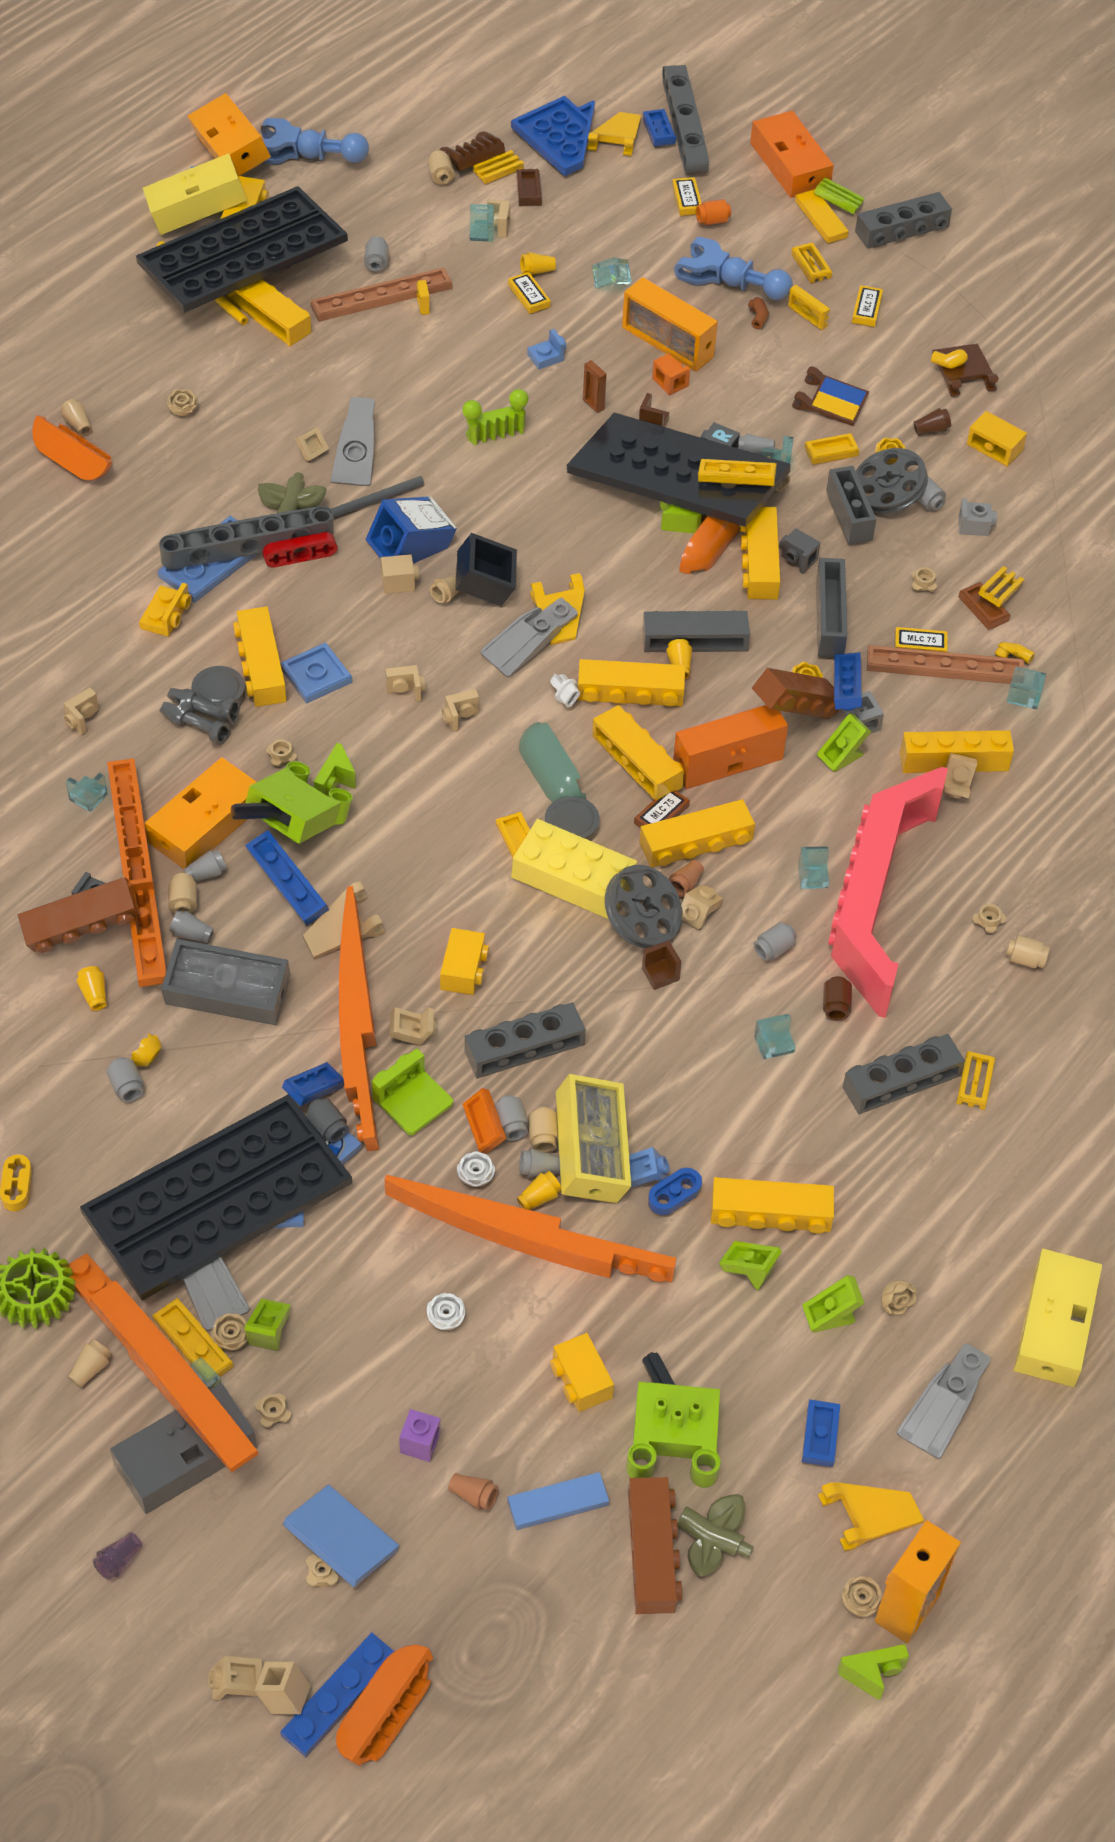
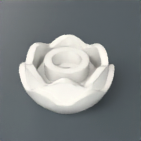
M476 1151L466 1154L457 1165V1172L461 1181L466 1185L481 1187L491 1181L494 1176L495 1166L488 1155Z
M442 1293L435 1296L427 1305L428 1320L434 1327L441 1330H451L458 1327L465 1317L463 1301L451 1293Z

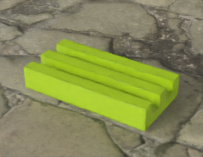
M826 177L817 185L814 192L816 195L852 214L862 206L865 199Z

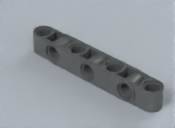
M686 65L663 66V86L685 174L708 172V152Z
M317 506L166 535L159 541L161 563L168 569L204 565L261 554L263 548L272 542L323 532L334 534L333 511L326 506Z

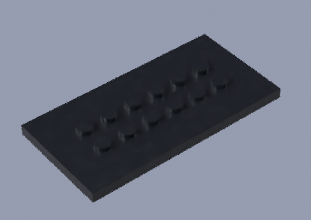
M296 186L136 255L137 264L186 313L348 241V234L299 186Z
M614 412L567 464V473L746 527L788 476L791 464ZM701 459L776 463L774 486L699 482L698 472Z
M288 1094L81 1205L80 1210L139 1298L143 1301L344 1189L353 1182L350 1173Z

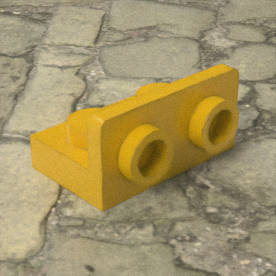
M182 583L178 590L160 585L139 621L140 629L169 637L172 630L178 627L184 609L187 610L190 606L191 595L188 591V584Z

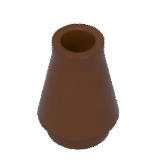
M938 408L924 417L913 421L917 435L945 432L947 428L952 426L951 418L946 408L942 410Z

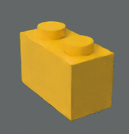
M985 411L970 426L966 444L1008 467L1023 451L1027 432Z
M451 928L440 973V990L474 995L476 984L481 985L483 980L484 968H480L482 961L487 962L489 945H485V933Z
M588 1333L553 1346V1358L550 1360L552 1371L556 1377L561 1376L565 1384L563 1391L566 1399L570 1404H575L578 1412L613 1398L614 1383Z

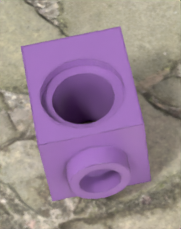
M410 1409L399 1437L400 1453L430 1462L441 1435L440 1418Z

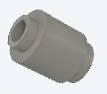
M376 236L370 238L366 243L364 265L370 271L380 272L387 267L389 246L385 239Z
M928 477L927 487L917 501L928 511L938 510L945 503L946 492ZM910 485L909 489L911 491L914 490L916 485Z
M779 922L759 935L753 946L762 960H774L796 945L795 938L797 936L789 924L785 925Z
M117 1058L112 1061L106 1072L116 1096L126 1103L136 1101L144 1093V1083L134 1061L129 1058Z
M512 1095L501 1097L495 1104L504 1129L506 1140H520L528 1134L527 1129L529 1127L522 1100Z

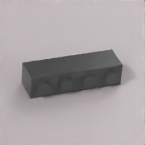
M819 558L816 576L818 656L834 657L837 654H845L847 642L845 559Z
M748 611L644 612L643 615L644 652H666L668 644L676 639L687 640L692 647V652L748 651L750 638Z

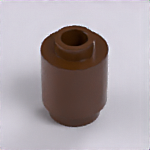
M832 977L824 983L823 1011L830 1020H845L852 1010V984L843 977Z

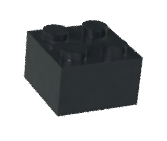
M470 533L457 550L455 590L502 606L516 589L517 549Z

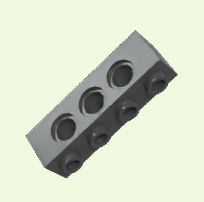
M936 192L858 213L855 232L865 247L869 249L949 227L952 208L942 194Z
M573 1002L565 1005L559 1004L549 1010L529 1013L523 1018L504 1021L488 1029L475 1030L465 1035L464 1051L475 1077L478 1079L585 1045L586 1029Z
M949 1034L941 1037L934 1036L917 1046H907L890 1056H880L866 1065L853 1066L845 1073L842 1088L858 1115L960 1077L965 1060Z

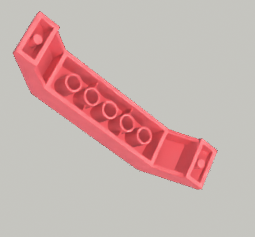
M945 767L937 768L875 793L872 796L870 805H864L862 821L857 830L855 846L852 848L849 868H847L844 878L843 890L840 892L837 912L834 914L828 942L829 945H833L831 957L879 1017L886 1018L899 963L890 960L872 935L898 835L927 821H936L948 768Z

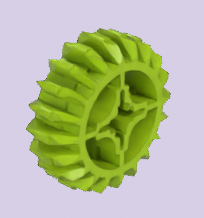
M31 1247L30 1254L24 1255V1252L19 1249L18 1258L14 1259L8 1256V1265L0 1264V1315L3 1318L7 1317L12 1325L19 1321V1325L23 1329L28 1323H32V1327L37 1329L38 1322L42 1321L49 1327L50 1318L54 1317L60 1320V1311L69 1312V1302L75 1299L74 1285L76 1281L70 1278L74 1274L71 1268H67L69 1267L68 1261L65 1258L60 1259L56 1251L49 1255L48 1250L44 1247L40 1253H36V1250ZM39 1272L48 1273L50 1275H42ZM36 1280V1285H35V1288H34V1295L32 1296V1290H33V1287H34V1281ZM14 1298H17L18 1301H26L29 1304L17 1302L14 1300Z

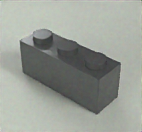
M854 466L829 469L826 491L848 544L872 541L876 517Z

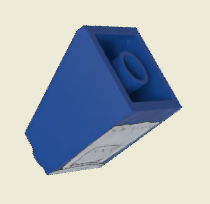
M431 496L383 499L365 540L380 559L381 557L412 555L414 564L447 549L457 528Z

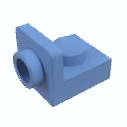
M555 329L549 330V340L528 347L527 355L539 370L564 361L566 342L562 336L558 335Z
M653 1147L629 1155L630 1188L654 1180L660 1182L667 1178V1173L670 1172L669 1163L666 1157L661 1156Z

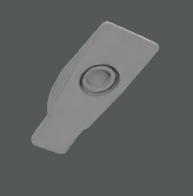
M350 398L348 417L345 419L336 451L331 476L332 483L359 486L371 485L375 450L374 399Z
M563 598L557 599L543 611L541 608L536 607L517 618L482 648L481 654L503 675L510 677L550 643L564 626L577 617L578 612Z
M221 1257L182 1278L186 1292L206 1331L212 1330L216 1319L224 1314L236 1313L242 1316L249 1312L246 1300Z
M964 1344L951 1365L950 1363L945 1364L931 1380L898 1428L897 1435L936 1459H940L962 1422L978 1387L979 1379L990 1364L991 1358L973 1346Z

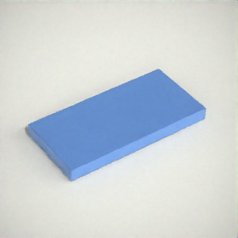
M229 516L220 524L238 520H236L232 516ZM257 554L178 569H168L163 566L158 570V577L176 590L179 589L182 583L188 584L191 601L195 603Z

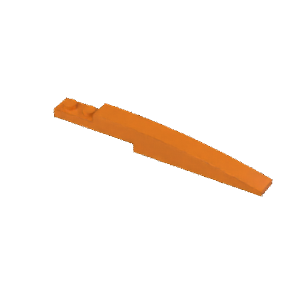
M132 758L107 762L123 877H126L132 883L141 912L140 916L134 917V920L130 922L139 987L163 984L166 967L135 760Z
M348 886L343 913L339 962V1029L343 1079L348 1100L353 1102L355 1115L361 1118V1124L356 1125L359 1142L364 1141L367 1151L379 1150L365 1048L377 1046L357 899L353 886Z
M386 1174L385 1195L442 1222L494 1243L540 1259L610 1278L612 1269L615 1268L625 1274L647 1276L656 1282L667 1281L672 1283L677 1260L675 1257L561 1229L560 1217Z
M87 1253L69 1263L67 1268H71L74 1274L70 1278L76 1281L74 1285L75 1291L125 1346L129 1357L232 1473L259 1455L254 1445L207 1386L116 1280L112 1282Z

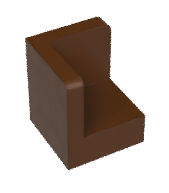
M647 393L640 406L639 420L666 427L670 412L652 408V394Z
M669 940L644 949L642 970L654 990L680 980L682 962Z

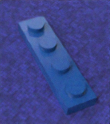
M861 652L834 655L835 710L851 711L857 707H862Z
M268 830L245 845L248 852L306 926L329 911L324 900Z
M371 1632L303 1706L301 1714H296L280 1731L281 1737L306 1758L351 1709L384 1660L395 1651Z

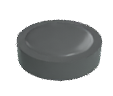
M208 667L200 671L192 681L191 689L197 693L199 698L212 704L222 705L227 698L232 697L239 700L241 705L245 699L244 679L239 672L230 667Z
M576 796L562 797L552 802L546 810V823L589 841H592L598 833L599 812L590 801Z

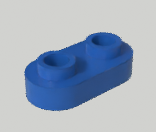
M681 1168L660 1181L649 1191L648 1205L650 1209L659 1215H668L700 1194L702 1187L701 1175L692 1168ZM687 1184L690 1185L691 1188L685 1189L682 1187V1185ZM659 1200H666L668 1203H667V1204H661V1203H659L658 1201H659Z

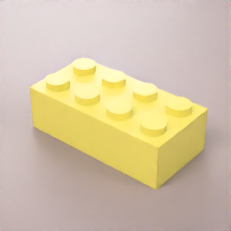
M537 819L513 857L511 878L608 919L605 909L607 885L614 875L629 866L637 865V860ZM621 879V887L628 892L630 889L628 882Z

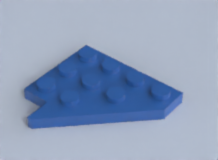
M564 95L511 120V128L566 176L583 168L588 136L595 111V101H590L577 107Z

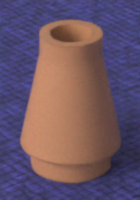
M692 860L689 864L670 875L669 881L673 884L680 898L685 897L687 892L694 889L700 875L704 872V867L699 861Z
M458 1473L452 1476L448 1487L450 1492L457 1494L480 1511L482 1509L490 1510L495 1504L499 1492V1487L494 1485L492 1480L465 1476Z

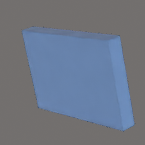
M329 1484L288 1515L283 1523L284 1527L353 1587L397 1553L399 1545Z

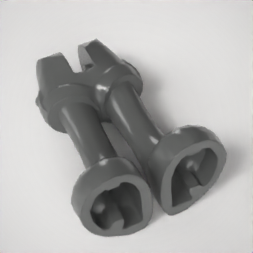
M170 688L167 697L179 705L176 706L169 702H163L159 710L172 723L180 726L186 723L196 726L209 733V739L212 743L222 745L231 734L229 725L234 726L238 720L240 703L239 700L229 697L222 705H216L199 698L193 690ZM199 711L216 717L222 721H210L195 714L194 712Z

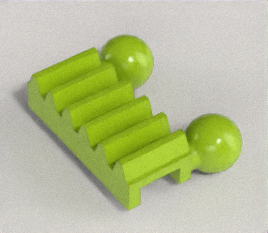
M515 389L509 396L511 406L483 413L479 402L475 400L465 402L462 407V413L466 417L468 431H466L468 441L477 445V440L486 443L488 437L495 441L496 435L503 439L505 438V433L514 436V431H518L520 434H523L525 429L524 407L529 401L528 394L522 389Z

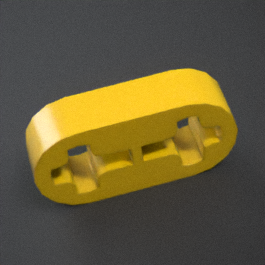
M12 1155L6 1159L3 1165L0 1197L4 1208L9 1211H20L26 1207L29 1201L32 1168L29 1159L24 1155ZM17 1166H22V1169L19 1171V1177L15 1178L13 1171L16 1170ZM14 1188H18L19 1195L16 1196V1200H10Z

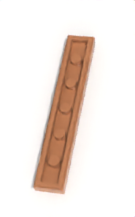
M443 267L310 300L311 308L318 322L417 298V282L420 280H426L429 294L452 289V281Z
M868 645L866 671L1023 685L1024 659Z

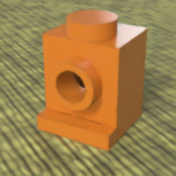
M670 353L654 360L652 379L668 395H672L689 386L690 368L688 366L683 367Z

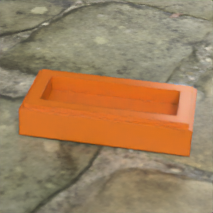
M481 1088L462 1105L479 1152L488 1154L507 1138L490 1091Z

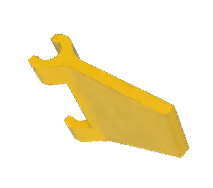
M624 112L617 113L597 129L589 132L587 150L597 151L598 141L622 144L624 145L623 155L632 156L641 115Z
M580 573L570 575V590L553 594H544L541 581L530 584L532 591H530L531 599L536 607L541 608L542 611L557 599L563 598L578 612L577 617L564 626L551 640V645L576 640L585 591Z
M831 1482L821 1487L823 1492L818 1493L823 1506L830 1505L841 1499L853 1523L854 1528L845 1530L843 1532L845 1537L839 1540L845 1552L853 1550L868 1541L924 1522V1518L911 1492Z

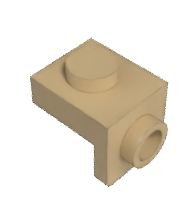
M699 885L685 894L681 904L682 920L696 929H701L708 914L720 908L724 898L717 895L712 888Z
M396 1007L390 1012L389 1037L421 1046L435 1032L436 1020H434L433 1008L428 1007L422 1014Z

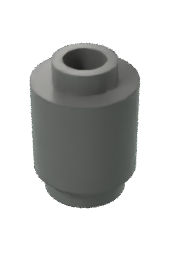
M317 1099L309 1105L306 1118L323 1139L334 1143L347 1134L349 1130L347 1120L330 1099Z

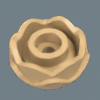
M175 389L168 396L167 406L175 415L187 416L196 409L197 396L189 389Z
M895 1280L888 1283L881 1294L882 1308L891 1315L904 1314L908 1307L916 1303V1288L905 1280Z
M227 1313L218 1317L211 1330L214 1343L216 1342L218 1347L229 1351L237 1350L244 1346L248 1341L245 1333V1325L247 1323L245 1319L236 1313Z
M859 1576L849 1579L842 1590V1601L846 1609L860 1617L871 1616L878 1611L883 1597V1592L880 1590L879 1585L870 1577ZM863 1595L865 1599L862 1600L859 1596Z

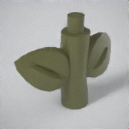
M296 472L293 477L288 479L286 487L274 483L258 484V493L261 501L270 509L278 510L277 513L316 507L323 500L327 489L319 485L304 488V475L300 472Z
M732 1494L717 1499L711 1504L707 1513V1519L687 1506L682 1512L677 1526L696 1539L688 1549V1561L692 1570L698 1576L703 1577L715 1572L724 1560L723 1552L734 1557L737 1553L747 1558L750 1557L754 1546L744 1542L745 1536L736 1532L741 1527L745 1516V1502L742 1495Z

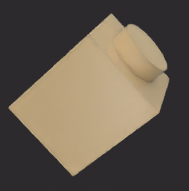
M412 555L381 557V576L384 594L415 591V580H419L418 565H413Z
M265 1661L254 1691L271 1714H301L311 1685L295 1662Z

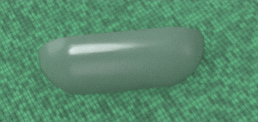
M536 722L530 725L520 738L519 751L547 798L552 802L567 796L586 799V794L581 792L576 781L580 778V775L550 726L546 722L542 724L541 722Z

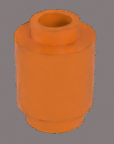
M725 199L702 202L696 206L697 221L699 224L703 223L704 225L726 223L728 217H731V206L729 203H726Z

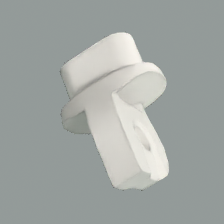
M554 674L551 678L550 683L557 689L555 699L560 703H564L566 707H571L580 695V691L577 689V681L575 679H568L564 674Z

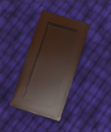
M516 169L519 206H542L539 169Z

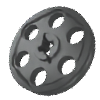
M890 448L879 451L865 459L856 470L864 492L870 489L874 490L873 494L867 496L873 512L879 514L894 513L911 506L922 496L928 483V473L921 457L915 452L903 448ZM891 458L898 459L897 462L892 465L886 464V462ZM912 465L918 466V468L913 472L906 471V469ZM867 471H876L875 474L870 477L864 476V474ZM916 485L914 490L904 491L907 486ZM894 497L891 503H882L885 498Z
M632 865L614 875L609 881L605 891L606 913L615 931L625 941L640 948H649L668 941L676 935L682 921V907L676 889L666 876L649 866ZM643 876H647L651 880L652 888L645 886ZM621 879L628 882L630 886L629 892L621 887ZM661 897L668 899L670 909H666L662 905ZM617 904H621L625 908V917L618 913ZM658 921L665 925L666 934L659 931L657 927ZM635 925L642 927L644 938L636 934Z

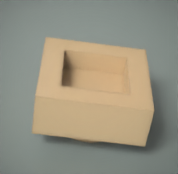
M318 427L312 428L294 439L306 461L315 458L329 449Z

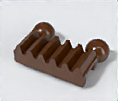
M486 131L479 132L475 139H471V144L464 142L463 147L456 145L455 150L449 147L439 149L449 155L452 165L456 164L458 171L506 153L501 139Z

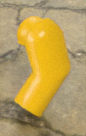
M961 349L948 354L934 351L931 362L948 369H954L963 365L967 361L968 355Z
M1001 642L997 645L998 649L995 651L997 657L1008 658V655L1011 654L1018 659H1024V662L1030 664L1035 656L1034 652L1018 643Z

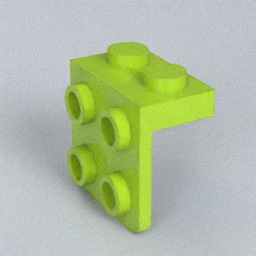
M418 1048L409 1054H403L393 1066L378 1072L372 1080V1099L408 1135H415L453 1106L452 1097L425 1072V1055Z

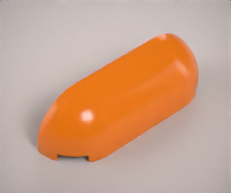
M36 415L32 436L36 447L41 453L83 480L98 479L109 471L113 461L110 460L111 456L65 425L59 423V426L56 427L47 421L46 417Z
M707 516L688 542L681 559L679 572L691 574V571L702 569L708 571L711 569L739 532L740 525Z
M421 1645L405 1646L396 1650L384 1660L338 1728L336 1745L344 1758L361 1766V1764L370 1760L377 1761L384 1755L430 1685L431 1680L427 1679L429 1661H432L433 1657L429 1648Z

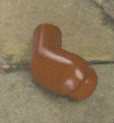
M755 297L749 301L748 308L752 307L750 311L756 312L751 323L755 329H761L769 316V311L764 300L760 297Z

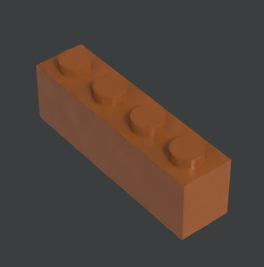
M766 668L752 686L753 691L771 710L830 719L839 711V709L835 710L834 686L826 678Z
M126 877L17 915L26 946L34 952L43 953L54 948L53 945L62 942L66 944L76 942L82 935L102 933L107 930L108 926L128 924L134 920V917L140 916L141 912L132 883Z
M668 1477L630 1478L628 1501L635 1614L675 1613L677 1601H682L681 1581H675V1570H680L679 1550H673V1539L678 1538L677 1519H671L670 1510L675 1508L676 1505L675 1489H669Z

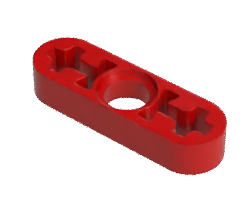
M323 532L269 543L263 548L262 553L266 565L269 567H280L330 557L336 553L338 547L334 535L329 532ZM301 547H305V548H306L305 550H303V551H301V552H294V551H295L296 549H298V548H301Z

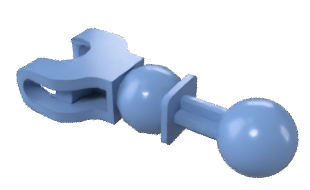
M267 118L261 125L263 141L271 158L262 162L264 164H280L288 159H298L300 154L308 159L320 157V160H324L326 152L341 153L345 160L351 163H358L363 161L369 152L368 141L359 133H350L342 140L327 139L326 130H322L321 134L312 129L302 132L301 127H294L289 121L281 118Z
M697 237L691 243L690 250L693 258L682 257L674 266L676 277L683 282L692 285H704L712 282L720 284L723 280L730 287L741 286L743 291L751 283L763 287L765 294L773 300L786 298L790 293V288L793 286L792 278L786 271L775 269L767 274L754 271L753 261L750 260L747 263L740 257L730 258V253L723 251L715 240L704 237Z

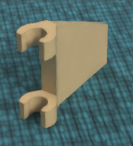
M361 881L350 885L353 886L357 903L367 899ZM347 889L329 907V911L321 915L303 935L314 959L340 949ZM378 914L371 916L364 923L359 915L362 939L377 937L385 933L382 927L383 922Z

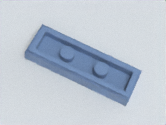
M600 1472L507 1497L516 1530L609 1506L608 1495Z

